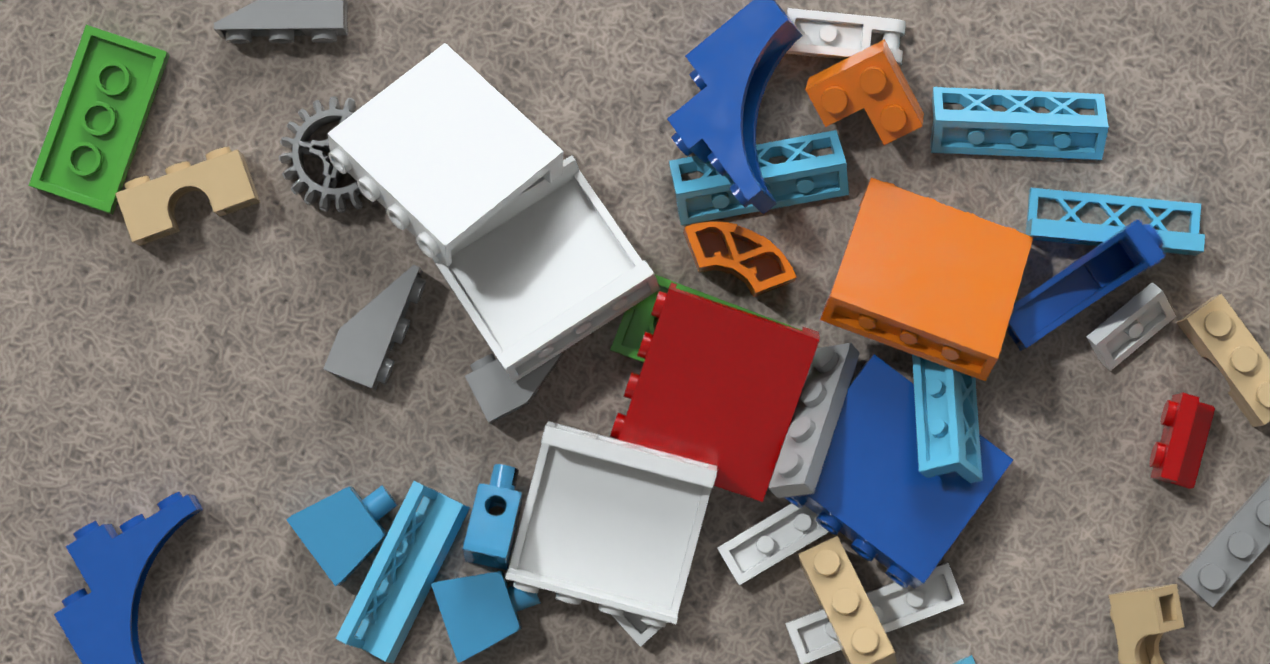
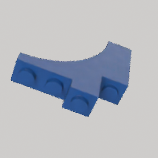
M775 0L751 1L685 56L695 69L689 75L701 91L667 118L676 131L671 138L678 148L687 157L694 153L704 163L710 161L721 176L728 173L735 182L729 188L737 200L745 208L752 204L762 214H765L777 203L767 188L758 162L756 149L758 112L766 86L775 68L793 44L803 36Z
M1140 219L1135 220L1015 302L1006 331L1019 350L1022 351L1112 290L1166 257L1160 249L1164 246L1160 235L1150 224L1143 225Z
M180 491L172 494L157 504L160 511L145 519L143 514H139L120 526L123 533L120 535L116 533L112 524H102L99 526L97 521L80 528L73 534L76 540L67 545L66 548L92 592L88 594L85 588L66 597L62 600L65 608L54 615L82 664H144L138 636V612L142 589L147 574L164 544L186 521L203 510L195 495L187 494L183 497Z

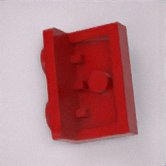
M1187 393L1172 395V399L1166 401L1160 424L1164 425L1161 440L1154 444L1150 456L1149 466L1153 467L1150 478L1188 489L1194 488L1215 412L1214 406L1199 402L1200 397Z

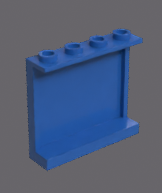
M874 354L865 363L848 388L814 494L784 498L799 508L805 505L818 515L816 521L830 533L837 535L838 532H841L853 542L851 548L864 559L872 561L875 558L888 568L886 575L895 583L904 588L910 585L915 589L925 583L1013 459L979 434L982 481L970 483L955 471L929 478L919 472L914 384Z

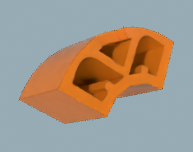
M718 221L702 222L684 227L683 234L698 273L712 270L731 273L746 284L753 297L793 283L797 278L791 264L780 249L766 237L752 230L738 226V224Z

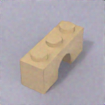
M223 147L205 155L207 160L191 166L189 161L181 162L166 168V175L150 180L149 176H143L126 182L124 184L126 189L115 193L132 242L141 246L180 232L175 219V206L178 200L188 192L200 191L206 193L214 213L220 217L260 203L244 155L238 149L231 151L230 147Z
M1222 294L1214 296L1178 321L1177 324L1201 357H1206L1212 361L1223 374L1230 386L1228 394L1253 427L1266 425L1270 422V359Z
M838 536L799 553L798 557L803 572L819 605H822L830 621L838 644L848 664H897L895 651Z
M1177 584L1138 588L1110 594V616L1116 632L1119 664H1165L1159 652V642L1165 632L1185 627Z

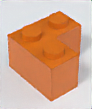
M885 39L808 78L805 90L825 127L863 108L883 145L923 127L924 113Z

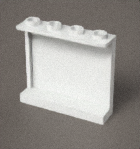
M446 43L328 133L330 147L328 156L334 167L342 174L348 172L357 181L359 189L367 199L372 202L377 200L386 208L390 220L399 229L404 230L407 228L416 237V242L420 249L430 258L436 256L446 267L452 263L451 249L538 179L543 177L551 184L563 174V151Z
M572 155L563 160V174L551 184L541 177L451 249L452 263L448 267L436 256L432 258L513 383L660 289L654 272L645 260H641L580 172Z
M548 421L542 436L540 452L505 579L514 581L513 587L525 592L538 593L540 588L557 592L555 598L563 602L579 605L583 599L598 603V609L608 614L623 616L624 611L641 615L640 620L649 625L666 627L667 622L676 624L709 496L716 478L717 466Z

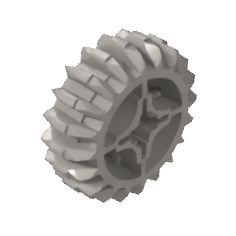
M334 96L329 99V110H324L321 102L316 100L313 102V108L316 111L315 115L310 117L304 109L298 111L300 118L304 121L301 127L291 121L287 124V128L296 136L294 139L289 137L281 138L280 143L284 147L292 149V152L279 155V161L283 164H293L282 175L286 180H293L299 177L292 185L291 190L297 195L308 188L304 202L309 206L315 203L320 196L319 206L324 212L329 210L332 200H335L339 213H345L346 199H351L353 206L357 210L361 209L362 202L358 195L362 192L358 187L357 181L349 186L336 188L343 174L331 165L329 156H326L323 152H329V140L308 141L310 136L321 126L331 122H339L340 124L355 112L356 102L353 98H347L344 108L341 110L339 101ZM304 154L312 155L314 158L323 161V175L325 177L323 186L315 183L308 176L304 166Z

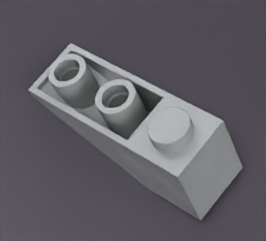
M257 0L215 22L214 30L220 37H226L227 43L232 44L251 43L252 36H269V42L280 44L293 43L295 36H311V41L316 43L337 42V36L348 35V0Z
M416 265L411 266L339 329L323 370L376 390L379 382L387 383L395 360L389 358L395 342L403 343L411 320L404 317L410 302L418 304L426 285V280L420 278L423 272L420 267Z
M567 349L515 383L512 382L499 360L495 359L493 354L472 363L470 367L473 372L465 375V378L487 421L491 424L528 405Z

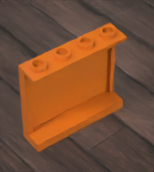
M871 177L860 202V209L820 320L986 382L999 358L1034 237L1018 232L1014 228L1005 227L980 218L973 213L964 212L942 204L933 198L923 197L899 188L892 183L883 182Z

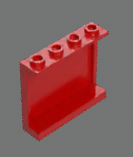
M671 282L667 293L658 292L651 316L659 319L653 334L644 333L637 356L645 360L640 375L631 372L623 396L631 399L626 415L617 413L610 437L717 466V474L713 486L763 502L820 341L819 332L806 327L798 330L676 289L677 284Z

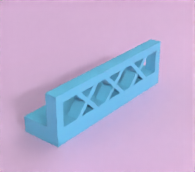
M933 87L931 153L1102 160L1109 128L1104 94ZM943 103H959L965 108L962 110L943 109ZM1002 105L1008 110L1005 112L993 111L988 106ZM1045 107L1051 112L1036 113L1030 108ZM1076 108L1094 109L1095 115H1080L1073 110Z
M837 130L756 145L763 179L777 203L771 209L849 195L847 163ZM831 147L833 153L818 157L809 154L812 150ZM697 156L669 160L681 226L759 211L752 204L745 208L737 200L729 188L735 182L728 173L721 176L710 161L704 163ZM776 156L789 158L785 163L772 164L767 162L771 157ZM694 171L704 173L701 178L682 181L681 178L683 173Z
M1041 188L1029 189L1026 235L1034 237L1033 240L1098 246L1125 227L1118 216L1129 207H1138L1152 221L1150 225L1152 227L1156 226L1159 229L1156 231L1164 243V246L1160 248L1163 253L1196 256L1204 252L1205 234H1199L1201 204ZM1038 198L1056 200L1067 214L1060 220L1038 219ZM1065 201L1080 203L1071 209ZM1086 203H1096L1109 218L1102 224L1083 223L1075 213ZM1108 205H1117L1123 207L1120 208L1116 213H1114ZM1150 209H1159L1165 211L1161 215L1156 217V215ZM1172 211L1190 212L1189 233L1168 231L1161 223V220ZM1068 218H1071L1074 222H1070V221H1066V220H1067ZM1113 221L1116 226H1112L1109 224Z
M912 354L919 472L926 478L955 471L970 483L982 481L976 379Z
M413 481L336 639L344 644L363 649L385 662L394 664L432 586L431 584L434 582L470 507L432 488Z

